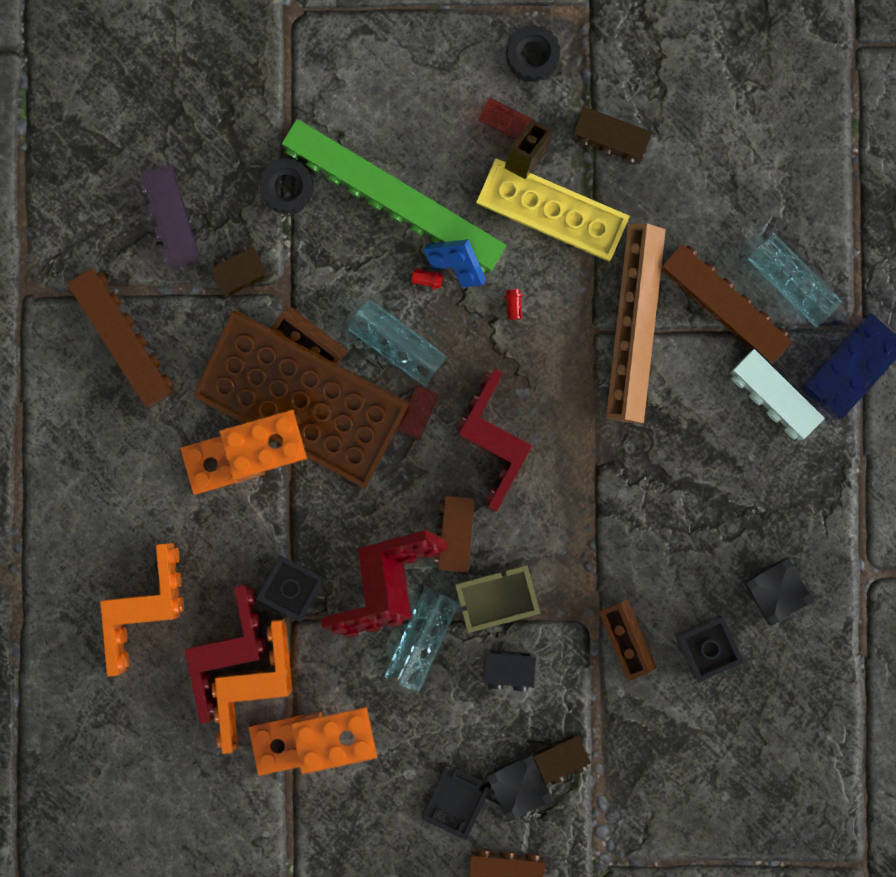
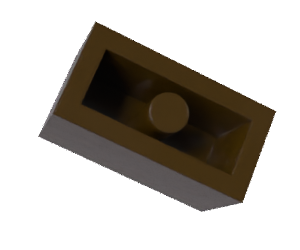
M532 119L510 147L504 168L526 179L547 152L554 130Z
M243 247L235 252L236 256L230 259L226 257L221 258L213 263L214 267L210 268L225 298L269 277L254 247Z
M577 733L532 753L546 784L550 782L552 785L558 784L565 780V775L571 772L579 774L588 769L587 765L591 763Z

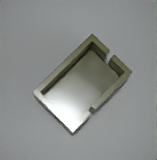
M527 565L505 570L506 575L504 576L501 575V572L455 584L460 605H466L467 608L463 609L462 612L468 633L540 614Z

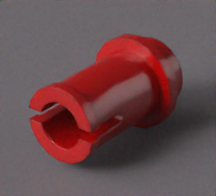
M415 268L412 284L433 287V290H436V288L441 289L444 275L439 274V271L434 273Z
M521 289L506 290L504 298L507 300V320L523 319L521 297H523V294H521Z

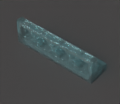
M775 233L748 258L816 328L831 316L843 302ZM770 243H772V244L778 249L779 252H777V251L770 245ZM807 280H809L813 284V287L807 282ZM824 297H826L833 305L831 306V305L824 299Z
M371 299L359 309L347 328L424 387L427 386L436 371L448 357ZM359 320L368 325L369 331L364 332L356 326ZM377 336L386 338L389 346L380 344ZM397 351L406 353L408 360L403 361L399 358ZM417 365H422L430 371L426 377L418 372Z
M425 586L385 677L398 685L420 692L460 604L459 601ZM444 602L450 603L446 613L441 615L440 610ZM437 625L438 631L435 636L431 637L430 632ZM427 648L428 653L426 657L421 660L420 654L422 650ZM417 670L418 675L414 684L408 682L411 674Z

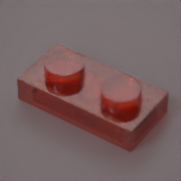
M489 98L479 117V122L515 140L532 120V118L492 98Z
M416 385L398 431L421 440L439 394Z

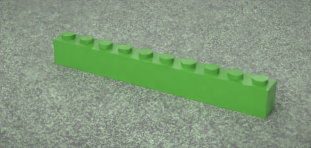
M298 119L282 142L286 150L285 154L296 161L298 158L307 162L305 166L316 173L319 170L327 174L326 178L330 182L338 186L342 183L348 187L347 191L357 198H360L362 195L369 200L368 204L379 211L383 208L390 212L388 216L399 223L405 221L410 224L409 229L416 234L422 236L425 233L430 236L432 243L468 239L483 273L485 271L492 272L506 249V244Z

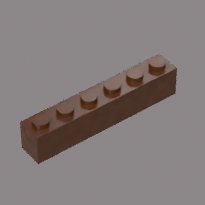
M682 244L664 263L661 271L751 351L755 349L772 365L792 343L789 339V333L782 327L776 328L770 322L772 319L762 310L758 312L752 306L753 302L744 294L740 296L734 290L735 286L728 279H721L716 274L717 270L710 263H703L697 257L698 253L691 246L687 245L685 247Z
M90 268L68 282L67 285L144 406L151 409L174 394L171 388L174 384L167 373L163 375L158 367L161 363L154 353L149 354L145 348L148 343L140 332L136 334L132 326L135 323L129 313H123L119 305L122 302L114 291L110 293L106 287L109 282L102 271L97 273L96 270Z

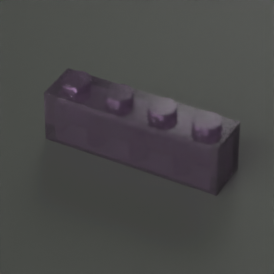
M169 164L142 172L144 180L140 181L144 195H149L151 203L147 204L151 218H155L158 225L154 227L158 241H162L165 250H161L164 263L169 264L172 269H177L200 262L201 258L173 167Z

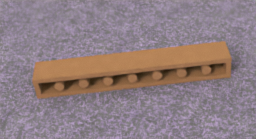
M648 223L628 224L606 414V419L621 422L644 423L666 231V229Z

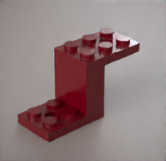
M494 369L492 374L486 373L480 384V387L484 388L482 393L474 395L469 405V409L472 410L469 417L464 415L457 427V430L460 431V438L510 464L509 467L503 466L497 477V480L501 481L497 489L492 488L485 500L489 503L487 508L494 512L498 511L532 448V445L480 418L503 376V373L497 369Z
M423 530L358 548L365 607L321 618L322 628L332 631L333 634H342L345 638L357 637L359 632H376L381 630L380 627L400 626L403 624V621L411 619L404 563H414L417 561V558L424 556L427 558L439 556V552L448 550L446 540Z
M250 583L234 587L244 635L193 645L185 649L200 724L213 720L215 718L214 708L218 707L217 698H213L211 691L212 683L214 682L212 673H208V670L259 660L264 656V651H267L265 637H260L259 627H262L260 612H255L254 603L257 602L255 588H250Z

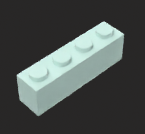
M755 349L750 351L730 371L733 375V382L740 388L745 387L751 393L749 397L757 405L760 406L762 404L768 409L767 415L776 423L780 421L786 427L784 431L792 439H805L825 419Z

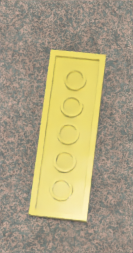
M495 159L476 202L477 205L606 261H611L630 217L629 215L530 173L526 179H523L504 168L506 162Z

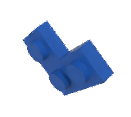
M468 239L427 244L423 249L432 270L453 268L461 287L481 286L486 281Z

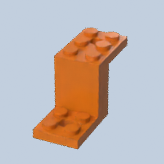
M294 410L220 431L221 436L180 448L193 495L265 475L267 470L307 459ZM274 434H279L283 439L282 446L277 449H273L269 445V439ZM208 458H215L218 462V467L213 472L205 469V461Z
M174 543L156 545L160 594L100 601L107 677L118 676L126 672V667L130 666L129 653L125 652L124 642H127L128 639L126 627L123 628V624L175 619L181 616L180 612L184 611L183 597H179L178 587L182 586L180 572L176 570V563L179 562V550L174 548Z
M286 618L275 619L267 627L268 641H273V650L270 651L271 667L275 666V668L223 673L216 677L215 682L212 683L213 698L217 697L218 707L214 708L215 722L220 725V732L216 736L217 746L222 748V754L233 753L238 747L234 702L287 697L292 692Z
M367 707L326 716L322 715V711L248 727L258 776L298 767L301 768L302 774L377 758ZM343 731L352 732L354 735L353 743L349 745L343 744L340 741V734ZM275 739L282 740L285 744L284 751L275 752L271 747L272 741Z

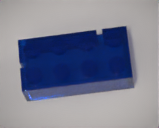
M873 313L862 318L852 329L851 334L843 339L800 387L815 402L826 398L828 401L823 402L820 407L835 420L843 419L896 360V334Z

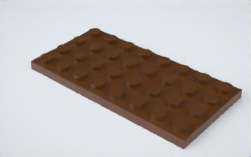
M236 310L231 313L193 395L198 400L243 424L294 410L307 458L365 489L410 404ZM274 434L270 437L283 444V439L279 434Z

